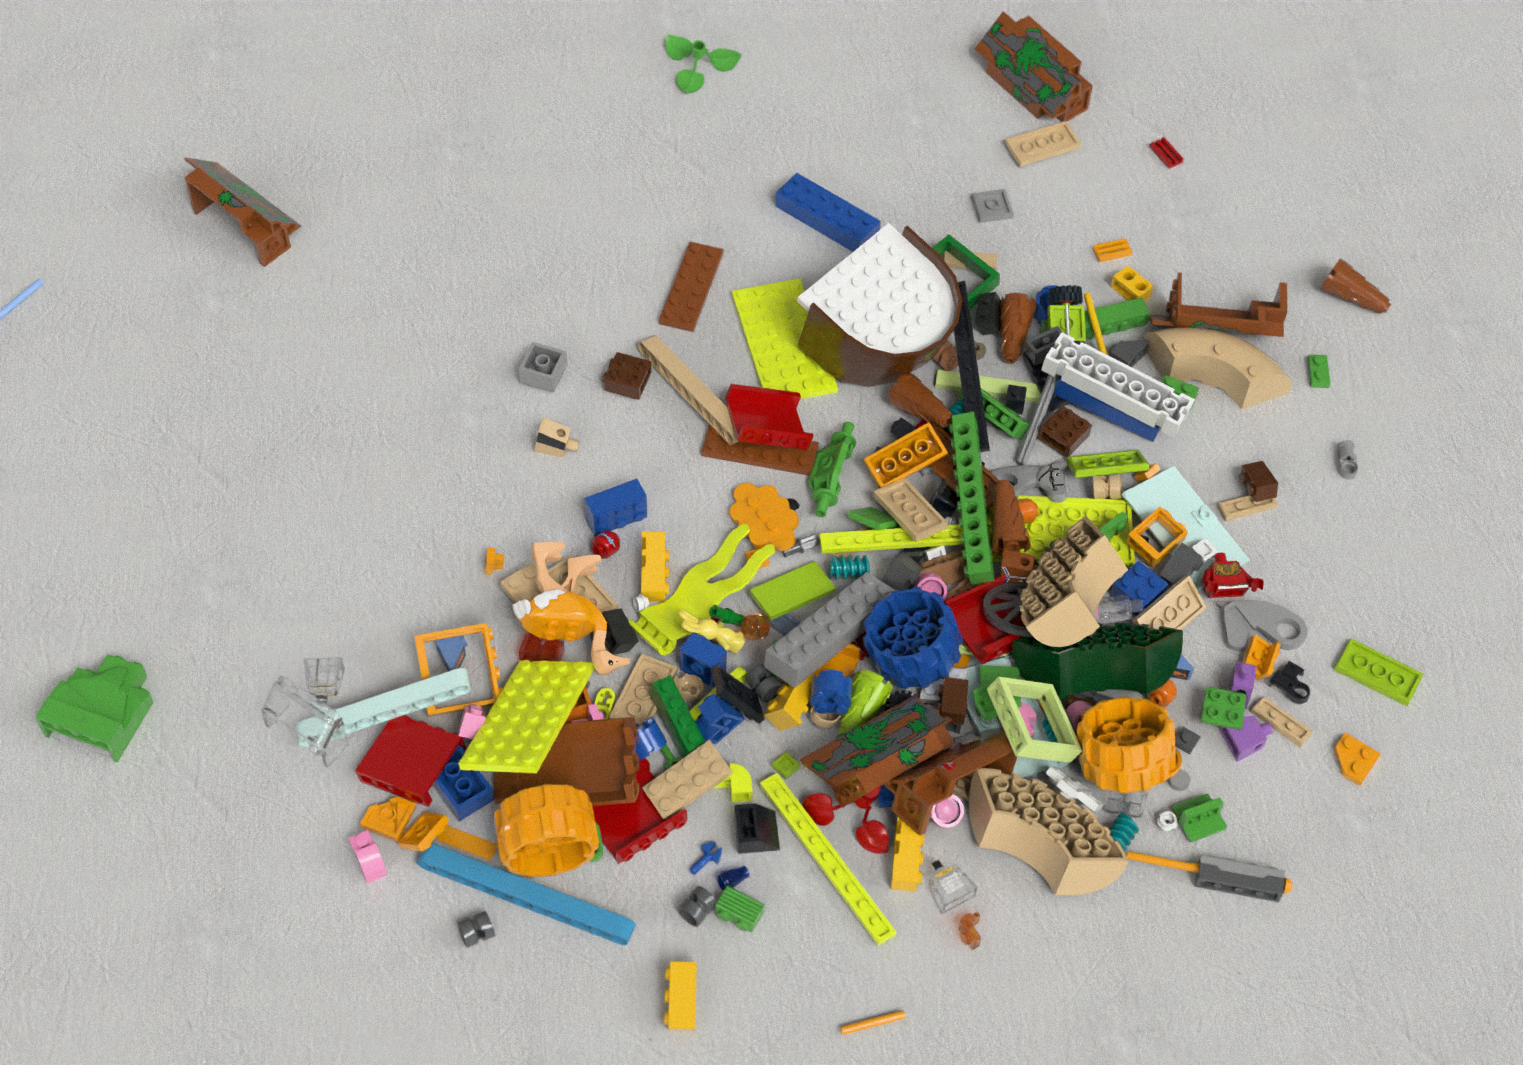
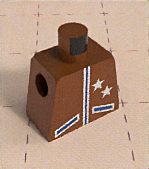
M1004 549L1001 562V576L1005 575L1007 577L1004 583L1018 582L1027 584L1026 581L1031 571L1038 568V566L1034 565L1035 556Z

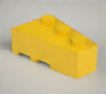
M642 532L641 595L647 597L649 602H665V594H669V583H665V578H669V566H666V562H669V550H666L665 532Z
M810 675L795 688L788 683L782 685L777 691L778 695L767 704L764 716L779 731L801 725L802 720L800 716L802 713H807L809 709L806 705L811 699L813 675Z
M898 816L894 837L891 889L916 892L917 884L922 883V872L919 871V865H923L924 853L920 852V848L924 846L925 834L919 836Z
M670 961V967H666V980H670V987L665 989V1002H669V1011L664 1013V1025H668L669 1030H695L697 962Z

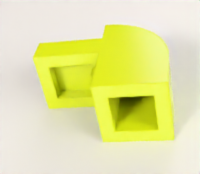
M730 763L729 768L733 774L714 788H731V802L752 801V780L749 772L741 765Z

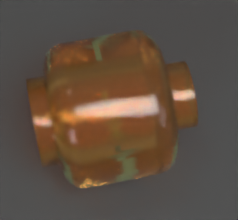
M748 615L742 620L741 632L746 639L761 640L769 634L770 624L764 615Z

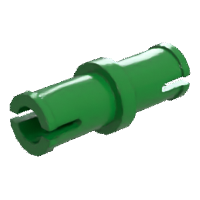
M713 605L709 610L711 617L720 619L725 624L731 623L741 627L745 622L744 615L735 613L730 608L724 609Z

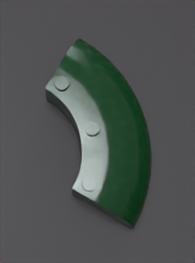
M1115 622V626H1102V623H1098L1100 627L1092 635L1086 636L1075 644L1064 647L1048 646L1039 642L1034 637H1021L1012 641L1013 655L1016 666L1024 680L1053 684L1059 700H1063L1070 695L1094 690L1098 692L1128 690L1147 695L1163 686L1173 675L1182 652L1183 630L1160 626L1159 629L1149 628V624L1130 627V623Z

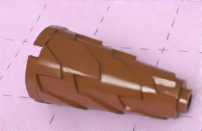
M1341 258L1337 261L1320 288L1331 295H1336L1348 302L1352 301L1365 309L1368 308L1380 314L1382 311L1386 313L1391 305L1389 303L1390 299L1380 292L1379 288L1365 280L1366 278L1354 270L1350 264Z
M1022 293L1006 294L1005 299L1002 297L1000 302L1001 357L1008 364L1018 361L1019 356H1021L1023 345L1026 342L1028 330L1031 327L1033 315L1036 311V301L1032 297L1031 301L1028 300L1027 295Z
M912 373L899 376L896 379L898 382L896 386L892 384L888 399L894 407L942 428L952 423V413Z
M1000 480L994 486L991 547L993 553L996 551L999 556H1003L1004 549L1020 552L1024 548L1025 553L1031 547L1028 529L1025 527L1023 515L1020 512L1017 496L1015 497L1013 485L1008 480Z

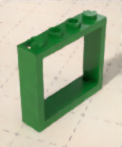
M948 234L933 247L939 255L948 251L985 280L968 295L970 309L978 303L980 294L990 293L1000 284V274Z

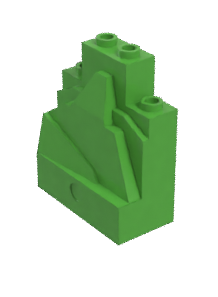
M108 654L96 673L90 669L84 670L77 667L74 674L70 675L67 681H60L36 715L44 736L49 738L52 732H56L109 751L113 761L118 763L153 704L150 692L141 688L147 678L144 667L138 662L131 663L120 656L114 657Z

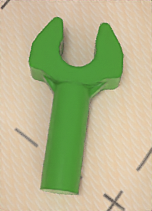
M667 744L660 749L668 761L665 764V771L683 759V757H674Z

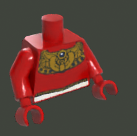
M1222 552L1214 555L1215 562L1211 563L1208 569L1204 571L1201 579V584L1206 589L1205 592L1208 593V598L1242 597L1249 587L1252 592H1256L1257 588L1263 590L1264 586L1263 579L1251 577L1240 566L1238 561H1227L1226 554Z

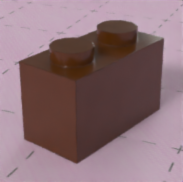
M1263 461L1242 465L1239 480L1241 484H1244L1248 494L1253 497L1255 502L1277 497L1278 482Z
M944 677L943 685L939 684L938 696L942 698L941 702L937 703V710H939V714L943 718L948 716L952 719L948 723L964 725L968 692V680Z

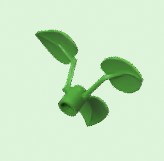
M668 34L666 37V52L671 59L680 61L685 56L689 57L691 53L695 58L693 71L684 69L676 77L678 87L685 93H694L702 88L704 75L696 72L697 61L702 59L705 54L710 62H714L715 69L723 72L732 70L741 58V53L724 48L715 49L711 52L710 56L708 49H705V43L701 40H696L692 44L690 40L671 34Z

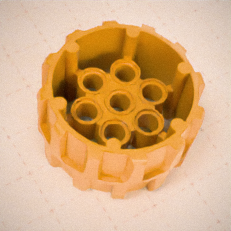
M1121 696L1115 699L1099 701L1097 705L1086 709L1081 715V722L1077 725V738L1083 750L1079 754V763L1081 764L1083 776L1086 780L1094 782L1097 788L1116 791L1122 794L1137 791L1144 792L1159 783H1164L1169 778V771L1174 770L1176 765L1174 721L1172 718H1168V711L1163 706H1158L1146 698L1139 699Z
M544 784L520 790L511 797L505 798L501 802L500 808L494 814L500 861L503 865H506L507 870L512 874L533 878L556 876L557 874L573 871L584 863L591 861L595 855L594 851L599 847L594 813L589 796L584 790H578L572 785Z

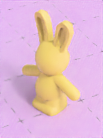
M683 609L679 612V616L684 620L681 625L684 630L702 635L708 640L713 639L726 651L729 650L734 654L743 647L745 643L743 632H735L731 628L724 627V623L721 620L716 623L709 618L698 619Z

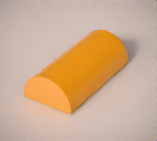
M928 422L864 458V462L880 489L915 474L947 456L948 452Z

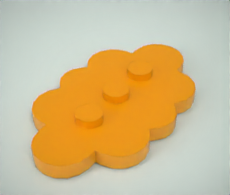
M752 483L738 485L733 495L736 502L731 506L729 514L732 521L738 524V527L742 524L749 526L750 532L746 536L749 537L751 544L759 549L772 544L778 551H786L793 547L796 539L793 531L799 525V517L794 510L790 509L788 500L785 497H780L777 489L771 485H764L759 488Z

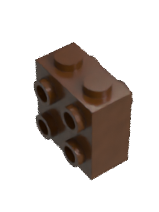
M616 352L614 359L611 358L609 362L608 372H605L602 382L605 385V391L640 400L652 373L651 361Z
M1062 405L1040 427L1038 439L1063 456L1069 457L1090 436L1092 424Z

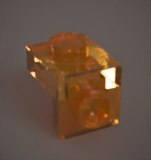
M978 912L974 914L968 913L963 916L958 928L963 943L969 945L971 950L979 947L981 936L974 927L979 923L980 914Z

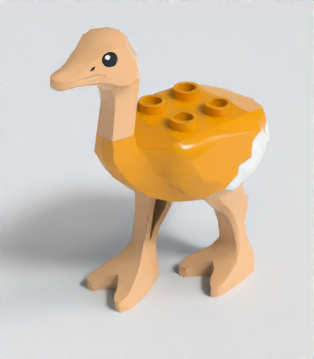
M562 542L534 543L531 546V554L537 572L536 582L541 594L531 601L524 599L512 604L514 614L522 623L524 629L539 638L566 641L580 640L593 632L594 636L590 654L593 666L599 675H608L621 666L629 665L630 659L615 656L606 651L607 622L600 610L582 595L574 593L577 578L598 572V568L595 565L601 562V556L587 555L568 559V576L566 581L560 585L549 575L546 562L562 560V555L558 552L565 548V544Z

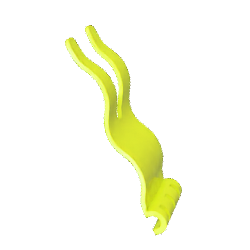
M747 524L740 525L727 536L720 549L712 558L695 565L687 572L676 592L668 600L639 612L640 619L636 623L629 619L628 621L632 629L659 654L663 656L670 654L676 647L677 639L692 634V632L682 628L681 625L684 620L679 616V612L683 609L698 619H710V608L713 605L718 606L729 594L744 588L755 576L762 563L775 553L774 545L768 544L757 550L750 557L746 565L734 576L716 581L715 583H708L710 578L724 570L730 562L739 542L750 532Z

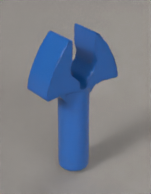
M716 842L702 845L701 851L704 855L689 869L690 873L696 875L709 861H714L718 865L722 856V847L716 853L710 854V851L716 847Z

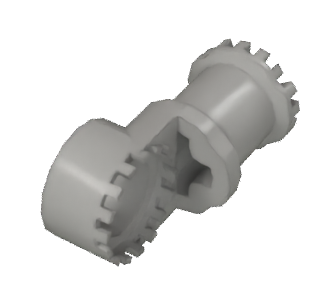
M1346 440V442L1343 441V443L1340 442L1337 445L1341 454L1339 457L1341 465L1339 473L1345 479H1353L1358 471L1357 457L1353 451L1354 443ZM1344 468H1351L1353 472H1347Z

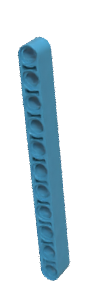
M431 844L428 849L421 852L416 862L417 865L427 871L620 945L628 944L636 927L635 922L629 918L435 844Z

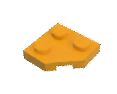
M1346 732L1334 749L1341 766L1342 776L1361 786L1381 755L1378 751Z
M397 796L389 799L390 801L384 804L370 806L360 823V827L398 842L417 805L414 802Z

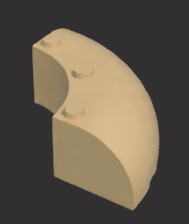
M1173 327L1149 332L1143 338V340L1149 341L1147 354L1162 378L1166 375L1183 382L1197 380L1202 381L1201 384L1214 388L1219 387L1225 390L1226 394L1241 409L1289 394L1292 383L1290 378L1271 357L1251 343L1228 333L1201 328Z
M1086 516L1066 531L1068 534L1061 541L1057 539L1053 543L1054 547L1050 553L1045 552L1038 561L1040 565L1036 570L1031 571L1026 581L1028 586L1026 589H1023L1021 594L1022 605L1020 606V611L1022 612L1021 618L1023 623L1036 640L1048 646H1069L1081 641L1086 636L1092 635L1100 627L1096 620V612L1100 600L1109 587L1128 571L1107 537Z
M980 768L974 772L969 794V813L971 826L979 848L1002 851L1025 861L1045 878L1052 888L1054 895H1084L1098 891L1114 882L1125 870L1129 860L1119 842L1113 840L1109 835L1110 830L1107 827H1102L1097 822V817L1087 808L1082 809L1075 804V799H1067L1060 791L1057 793L1047 788L1048 784L1039 780L1032 779V781L1021 778V774L1013 773L1012 776L1001 773V770Z

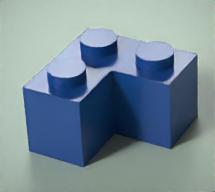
M712 694L707 696L703 703L698 706L702 714L695 723L706 742L710 740L711 743L717 744L742 723L745 718L741 711L735 710L727 700H721L717 695Z

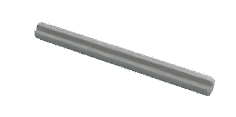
M1050 374L1048 375L1017 457L1019 465H1026L1060 377L1058 374L1055 377Z

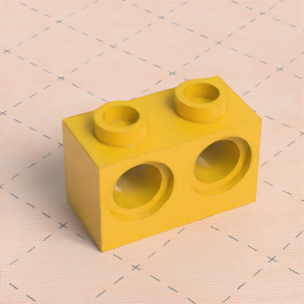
M1126 266L1116 273L1111 283V288L1127 301L1142 298L1144 302L1151 298L1154 287L1130 266Z

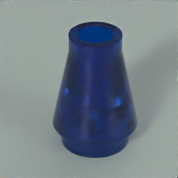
M746 866L724 870L717 875V882L724 891L727 885L734 888L748 878L750 874Z

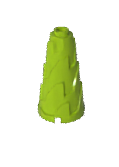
M858 670L853 678L851 705L847 709V713L842 716L838 735L840 733L846 734L875 718L879 709L886 703L893 690V686L889 681L885 685L883 683L884 677L868 670H861V672Z

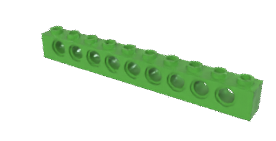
M974 412L952 415V423H949L951 435L954 434V438L951 439L952 449L956 452V454H953L954 465H957V469L954 470L955 479L959 481V485H956L957 496L960 497V501H957L959 513L962 512V517H959L960 528L964 530V533H961L962 545H965V550H962L963 559L967 561V566H964L965 577L970 579L971 585L995 581L977 420Z

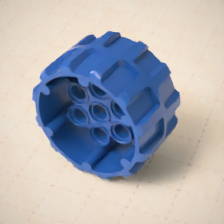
M913 587V589L902 591L897 589L892 591L891 595L881 601H877L873 605L874 609L869 617L865 618L863 623L866 632L863 642L880 676L884 677L885 681H893L897 684L898 688L902 689L909 687H921L923 689L942 678L943 680L944 677L949 676L948 672L961 658L959 645L963 643V637L950 606L945 605L940 594L934 591L932 593L923 591L921 587Z

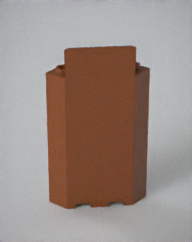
M635 717L564 723L537 773L494 771L495 804L501 803L505 798L511 797L520 790L544 784L572 785L578 790H584L588 794L592 806L636 802L639 793V783L636 781V771H639V755L636 754V743H639Z

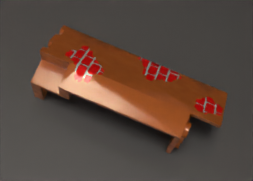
M1003 727L984 730L975 735L980 738L979 740L964 745L958 743L884 783L895 794L891 810L921 836L926 833L933 806L952 796L957 780L980 768L998 769L1003 774L1012 775L1018 756H1015Z

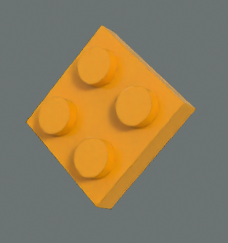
M423 812L397 843L403 849L423 852L431 846L432 840L444 831L445 825L450 820L443 814Z

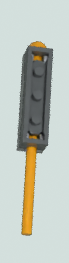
M1127 851L1126 855L1129 860L1196 872L1195 887L1279 902L1282 895L1289 893L1293 888L1292 881L1289 878H1284L1285 871L1279 870L1276 867H1262L1255 863H1240L1233 859L1224 860L1212 855H1201L1198 863H1188Z

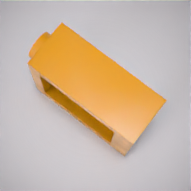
M1158 507L1128 534L1125 543L1154 568L1185 540L1188 531L1182 523H1178L1172 517L1170 512ZM1156 521L1176 538L1160 553L1140 536Z

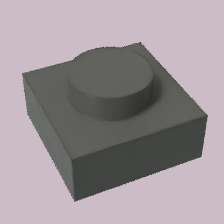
M1182 727L1175 738V747L1190 755L1201 736Z

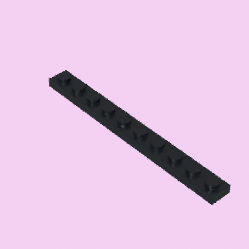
M960 281L958 286L962 297L959 321L954 329L965 413H975L981 453L990 451L966 282Z

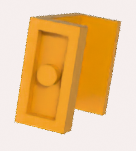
M850 643L812 675L817 677L823 670H837L843 672V676L846 678L848 676L852 678L859 661L861 648Z

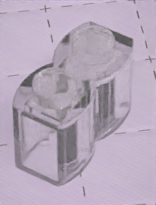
M1105 790L1102 799L1104 806L1101 809L1112 814L1123 813L1131 818H1140L1146 807L1148 793L1146 791H1137L1122 794L1116 791Z

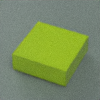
M786 751L772 763L771 767L786 780L800 769V764Z

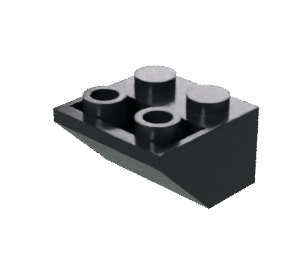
M756 803L734 805L738 854L780 850L776 813L774 810Z

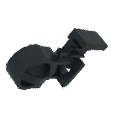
M1288 661L1282 671L1277 670L1274 677H1271L1269 681L1270 688L1272 685H1275L1286 692V697L1296 704L1306 703L1310 697L1309 686L1296 678L1298 675L1303 676L1305 669L1291 661ZM1294 689H1304L1307 695L1303 697L1299 695Z

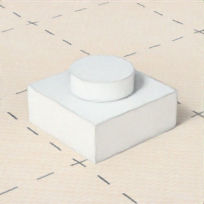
M1206 538L1191 547L1192 550L1204 558L1202 560L1203 564L1218 553Z
M936 546L925 550L926 561L946 555L944 546Z

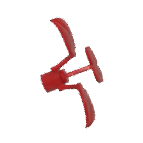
M881 786L853 801L857 807L866 809L862 820L863 826L856 829V838L865 850L875 854H886L889 852V837L885 826L877 820L866 822L869 811L872 809L871 804L875 802L880 792ZM814 793L804 800L802 807L815 824L826 826L834 819L833 810L842 808V805L832 806V799L829 795Z

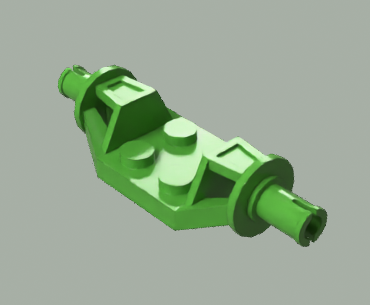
M844 422L841 432L832 434L831 443L817 452L808 483L813 493L812 497L817 502L814 514L818 517L826 516L828 507L835 506L838 502V494L841 490V485L838 481L839 474L842 471L841 468L844 460L851 458L852 451L857 443L854 436H852L855 426L851 422Z

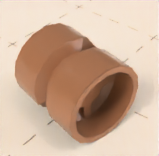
M948 340L933 357L946 371H951L958 365L956 347H952Z

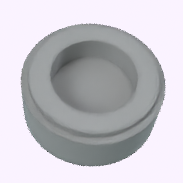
M1179 770L1177 774L1169 778L1170 786L1177 791L1187 789L1190 783V776L1184 770Z

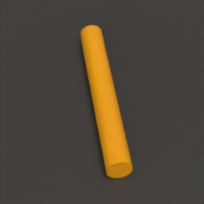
M901 1010L841 1026V1034L846 1035L905 1019V1014Z

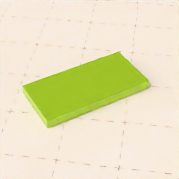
M1138 449L1066 457L1068 467L1075 478L1149 470V463Z
M816 561L750 589L749 594L769 621H772L834 593L836 587Z
M1352 638L1334 671L1405 706H1408L1424 675Z

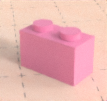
M475 704L465 705L458 727L459 736L473 740L479 728L484 725L486 718L485 711L481 710V706Z

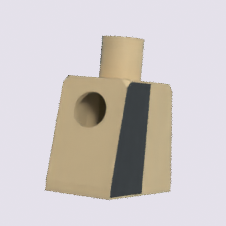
M543 417L538 430L534 452L564 457L566 449L577 452L580 441L570 438L571 429Z

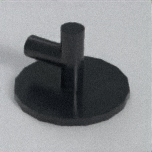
M943 478L930 498L929 503L932 505L934 500H937L953 509L956 505L954 501L950 500L953 489L946 488L943 495L939 493L946 480Z

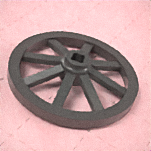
M1008 582L990 589L985 595L983 602V612L987 620L1004 632L1017 636L1033 637L1026 627L1010 623L1018 614L1022 615L1020 611L1022 600L1020 598L1023 589H1026L1028 584ZM1016 591L1018 596L1006 593ZM994 598H1000L1009 601L991 605V602ZM1015 607L1003 620L994 613V611Z

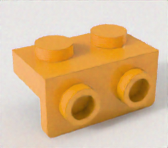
M1256 634L1250 637L1242 663L1256 666L1255 679L1259 681L1273 673V665L1279 656L1281 644L1275 642L1270 645Z

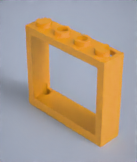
M487 623L414 636L422 680L430 678L424 643L482 633L493 692L492 699L435 709V705L427 707L428 717L460 712L464 710L465 705L470 706V704L481 707L494 705L502 691V686L498 687L497 679L501 678L499 667H494L493 659H497L495 647L491 648L490 640L493 639L492 628L487 627Z

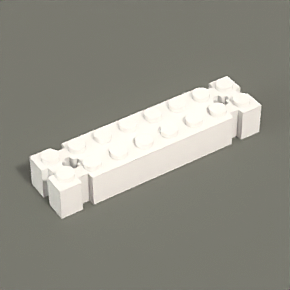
M1061 332L1054 347L1050 349L1045 357L1042 371L1054 377L1058 374L1062 376L1061 381L1153 428L1155 425L1162 427L1161 432L1173 438L1175 437L1182 422H1184L1195 399L1183 393L1179 396L1173 393V388L1082 342L1078 345L1074 343L1075 339Z

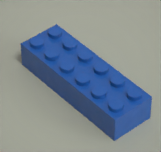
M797 172L776 192L775 207L852 252L880 231V220Z
M1060 376L1053 394L1154 442L1161 429L1160 426L1155 425L1153 428L1061 381L1062 376Z

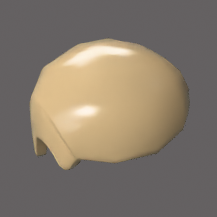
M685 673L680 678L678 676L674 677L673 680L685 702L696 700L703 694L704 684L698 676Z
M813 705L810 708L812 722L823 729L832 728L841 718V715L838 713L826 712L819 714L815 711Z

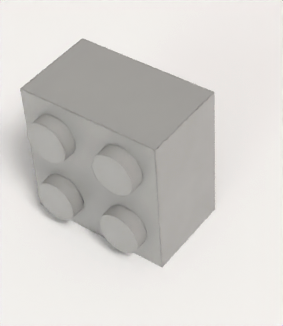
M532 342L518 369L520 383L554 392L567 367V352Z

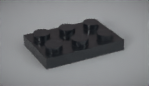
M716 664L711 669L713 676L712 681L717 689V696L721 700H727L735 710L742 711L749 720L753 719L758 724L765 720L756 693Z

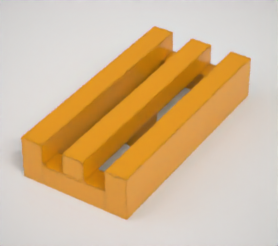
M1126 238L1093 246V251L1099 262L1132 256L1133 252Z

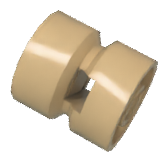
M1110 475L1108 478L1105 476H1094V499H1106L1107 497H1110V499H1122L1121 475Z

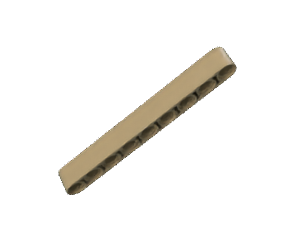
M656 335L638 342V349L646 360L651 361V365L728 444L733 445L739 442L728 407Z

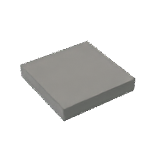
M1005 189L972 193L971 198L980 223L1013 218L1014 213Z

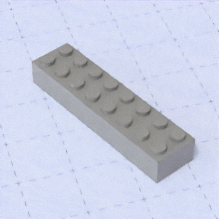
M866 572L766 650L764 667L792 687H797L865 632L863 627L864 620L871 614L874 609L873 605L877 601H881L891 595V592L895 590Z

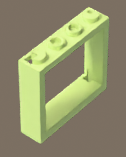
M998 677L987 688L1015 756L1070 763L1083 751L1053 684ZM1013 696L1040 700L1058 743L1031 739Z

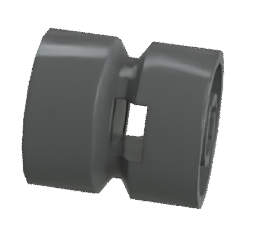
M764 664L755 667L746 676V682L753 690H756L755 693L762 702H769L778 695V689L782 686L778 679L773 676V673L764 667Z
M697 886L689 895V899H685L677 910L686 922L694 927H698L705 920L706 914H710L713 911L717 901L708 890Z
M486 911L475 914L472 920L466 918L457 922L461 937L467 948L478 944L479 939L485 941L495 937L492 923Z

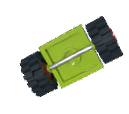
M1063 285L1049 289L1050 305L1047 307L1048 329L1059 326L1063 333L1075 339L1074 343L1080 345L1082 342L1085 344L1084 306L1078 305L1083 303L1082 287Z

